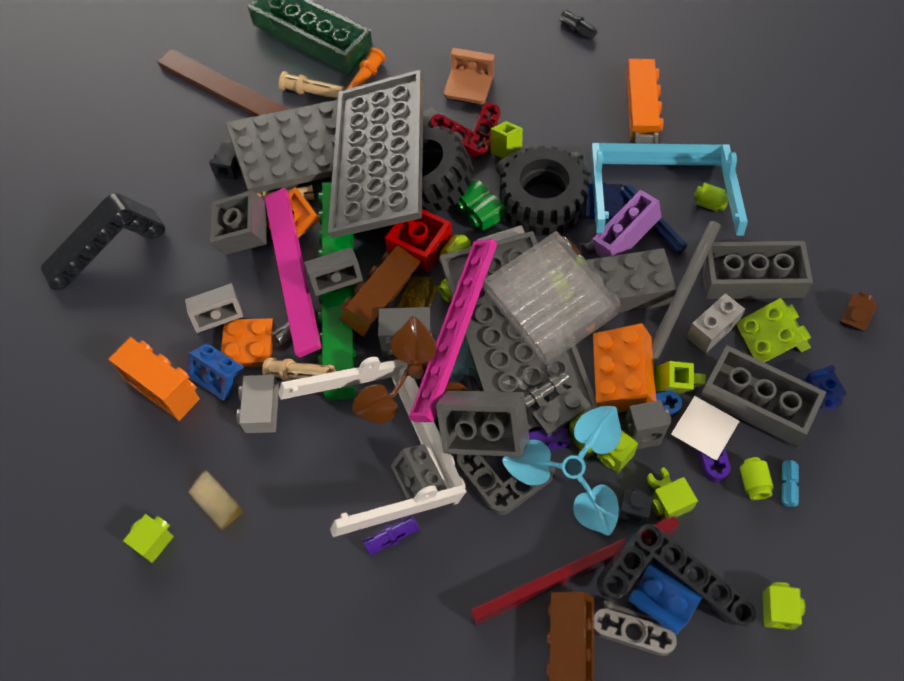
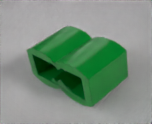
M475 180L470 186H467L468 191L464 196L461 195L460 201L455 204L456 209L460 213L468 216L470 224L482 232L505 218V207L479 180Z

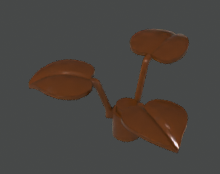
M415 316L409 318L394 334L391 341L393 354L401 361L408 362L407 369L404 370V374L390 394H388L387 389L383 385L379 384L370 385L361 390L356 396L352 407L353 412L358 417L373 423H385L392 420L398 408L397 403L392 398L396 396L409 375L414 379L424 377L429 361L435 356L436 343L428 328ZM448 382L445 392L469 390L460 383Z

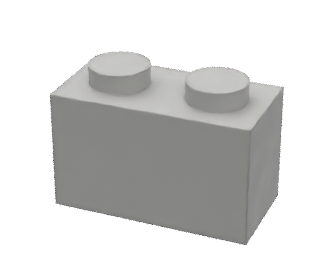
M232 283L185 299L187 313L196 333L244 317Z
M274 375L243 377V385L239 386L241 409H237L236 419L245 433L276 432L279 384Z

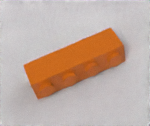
M629 59L626 81L630 140H633L635 131L639 132V134H653V132L659 133V131L663 130V118L659 116L662 112V101H658L661 91L660 84H657L659 68L655 67V59Z

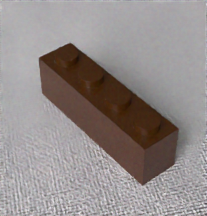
M398 245L392 252L386 251L380 260L382 264L379 267L375 265L367 276L369 280L367 282L361 281L354 291L356 294L352 299L349 296L341 306L343 313L339 320L363 337L378 320L379 309H386L421 263Z
M584 591L551 593V602L548 604V615L551 619V625L547 635V644L550 649V661L546 667L547 677L549 681H594V598Z

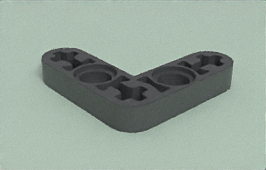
M457 455L458 469L491 511L497 515L510 513L554 479L556 468L549 467L550 478L547 482L541 485H530L528 491L519 492L515 488V483L519 481L513 476L503 483L481 455ZM464 457L468 459L474 458L473 464L477 469L475 473L470 464L464 465ZM482 475H487L491 477L493 482L489 487H481L477 483L478 478ZM508 488H510L512 495L507 498L506 506L504 507L501 504L496 506V498L504 499L509 495Z

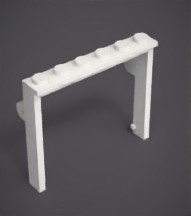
M370 357L365 359L360 364V367L282 382L278 394L282 400L389 377L392 378L396 386L404 374V370L407 369V362L398 359L380 363L378 357ZM410 375L398 391L408 415H410L419 390L415 379ZM411 420L421 444L426 446L447 489L437 491L436 486H428L421 489L413 499L351 516L343 513L340 515V519L334 520L330 528L333 537L453 503L455 505L459 503L466 493L465 483L459 477L452 455L443 453L441 434L435 422H414Z

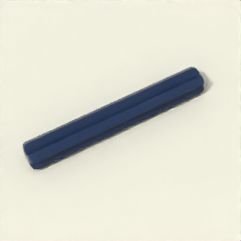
M630 184L624 185L620 190L621 194L628 201L638 193ZM662 217L654 224L653 228L675 252L682 253L687 248V243Z

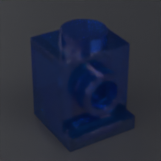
M833 365L810 372L804 382L826 392L819 409L825 407L828 409L836 408L843 403L842 400L847 395L834 372L835 367Z

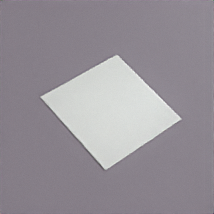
M694 396L671 435L717 460L737 427L739 420Z

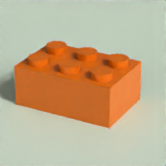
M641 323L593 333L595 390L598 406H614L617 409V413L628 411L629 406L656 401L652 338L644 325Z
M130 337L109 358V361L127 383L176 420L180 421L200 400L195 392L197 387L188 380L190 376L180 367L174 369L170 366L171 362L162 354L156 356L152 353L153 349L146 342L141 340L138 343Z

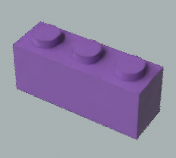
M639 190L605 225L604 233H598L593 238L597 255L603 258L627 254L661 218L659 200Z

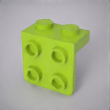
M781 298L746 316L737 323V327L753 358L764 363L794 347H797L801 352L811 348L807 341L811 338L804 325L799 327L796 321L799 318L797 311L792 304L787 306Z

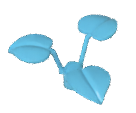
M598 407L588 411L579 418L574 428V436L579 442L586 445L578 456H569L563 463L549 462L551 459L550 449L543 442L534 439L529 440L522 457H503L502 462L506 469L525 484L541 485L547 482L550 478L549 467L562 469L563 473L569 478H577L585 488L586 493L579 494L574 501L573 511L576 519L586 528L598 531L608 536L613 532L619 514V505L615 493L611 488L603 484L597 485L591 490L582 475L586 469L583 457L590 447L596 453L605 454L613 451L618 446L621 439V426L616 407Z

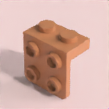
M453 48L451 52L452 70L444 90V96L449 99L484 104L494 76L495 55Z

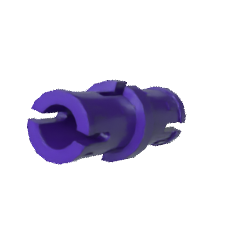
M410 515L391 526L390 524L384 526L385 529L363 541L369 554L372 556L392 544L394 546L399 544L398 541L420 529L413 515Z

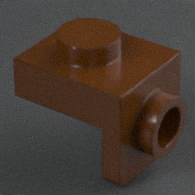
M859 292L858 295L851 294L840 322L866 331L879 303L873 301V296L863 292Z

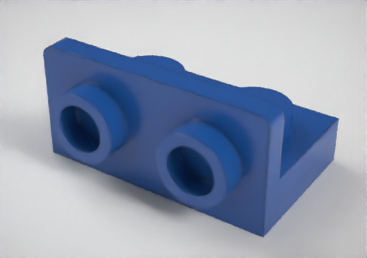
M204 344L189 352L186 373L190 376L189 379L224 401L231 397L234 377L243 372L244 366L211 345Z
M652 563L647 567L637 589L630 594L628 600L636 605L640 611L647 613L657 620L665 629L678 634L689 623L702 596Z

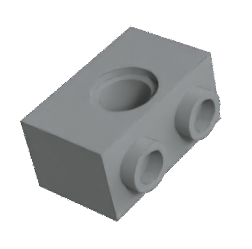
M725 293L692 323L686 338L706 354L737 325L745 309Z

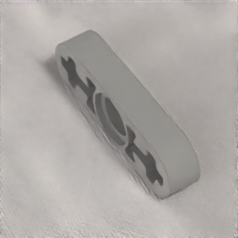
M601 609L594 615V633L601 638L659 656L670 654L676 647V635L672 631L665 629L662 625L610 609ZM606 616L609 618V623L616 626L619 624V620L623 621L624 623L620 628V636L615 635L617 628L608 627L606 631L602 630V624L598 623L597 620H602ZM634 624L641 629L642 636L639 640H631L627 637L625 629L628 625ZM648 629L652 630L650 634L652 637L659 638L661 634L666 635L665 640L670 642V645H665L662 649L659 647V642L653 639L648 641V645L644 644L648 635Z

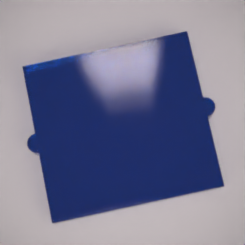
M602 182L605 211H609V217L605 218L607 220L612 219L624 207L623 195L620 192L623 184H606ZM589 184L585 219H595L593 184Z

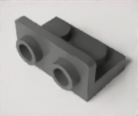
M425 445L402 449L391 464V468L407 500L413 499L421 489L428 486H436L437 491L447 489Z

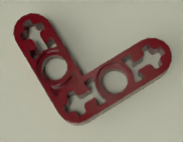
M485 103L478 113L472 130L442 114L433 115L427 126L434 128L438 123L443 129L448 128L453 132L460 133L463 138L461 141L468 155L480 158L489 148L491 128L497 126L501 111L495 103ZM489 112H490V113H491V118L488 120V119H486V118H487V116H488V114H489ZM479 126H484L488 130V134L482 133ZM478 140H480L481 142H480V144H479V146H478V149H477V148H476V142H477Z

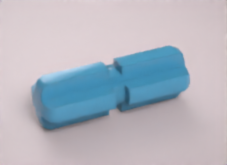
M793 460L783 461L782 481L784 483L782 484V504L786 507H796L799 504V486H796L799 483V465Z

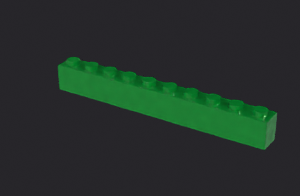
M332 182L322 183V192H319V204L322 206V211L318 213L320 217L319 223L322 225V230L318 231L319 243L322 244V249L318 251L319 257L350 247L354 252L353 234L331 238L328 234ZM354 284L318 295L319 303L322 304V311H318L319 325H322V332H319L322 354L318 355V364L333 365L336 372L356 368L355 331L339 320L343 313L341 306L349 296L352 299L355 296ZM356 384L321 391L324 393L326 401L355 399L357 396Z

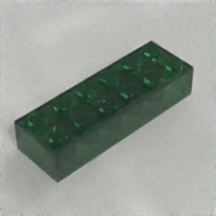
M254 0L248 6L253 26L346 74H349L368 55V51L373 47L370 29L311 0Z

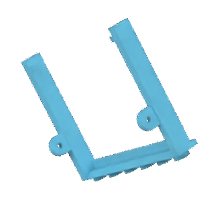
M592 143L590 164L592 169L596 233H604L605 218L609 217V211H605L602 164L721 166L736 236H744L748 221L735 170L737 163L736 153L731 152L730 145Z

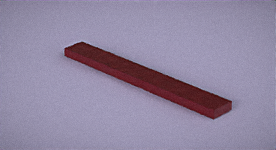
M671 516L654 525L669 536L676 532L680 524L675 516ZM644 530L641 534V540L646 546L651 542V535ZM626 538L471 610V617L475 626L607 565Z

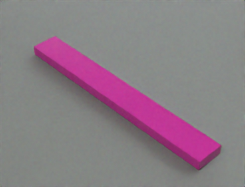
M282 188L264 197L295 355L303 357L322 347L289 193L285 188Z
M493 239L473 242L438 336L435 356L428 363L409 415V419L414 422H434L437 414L436 404L445 392L498 244Z

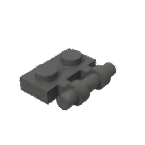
M562 372L558 376H551L547 379L548 382L538 389L536 387L528 392L529 395L525 397L526 408L533 404L537 406L538 410L532 413V418L547 437L588 411L591 407V404L575 385L568 390L563 387V384L570 380L566 372ZM554 391L557 397L547 403L543 397Z

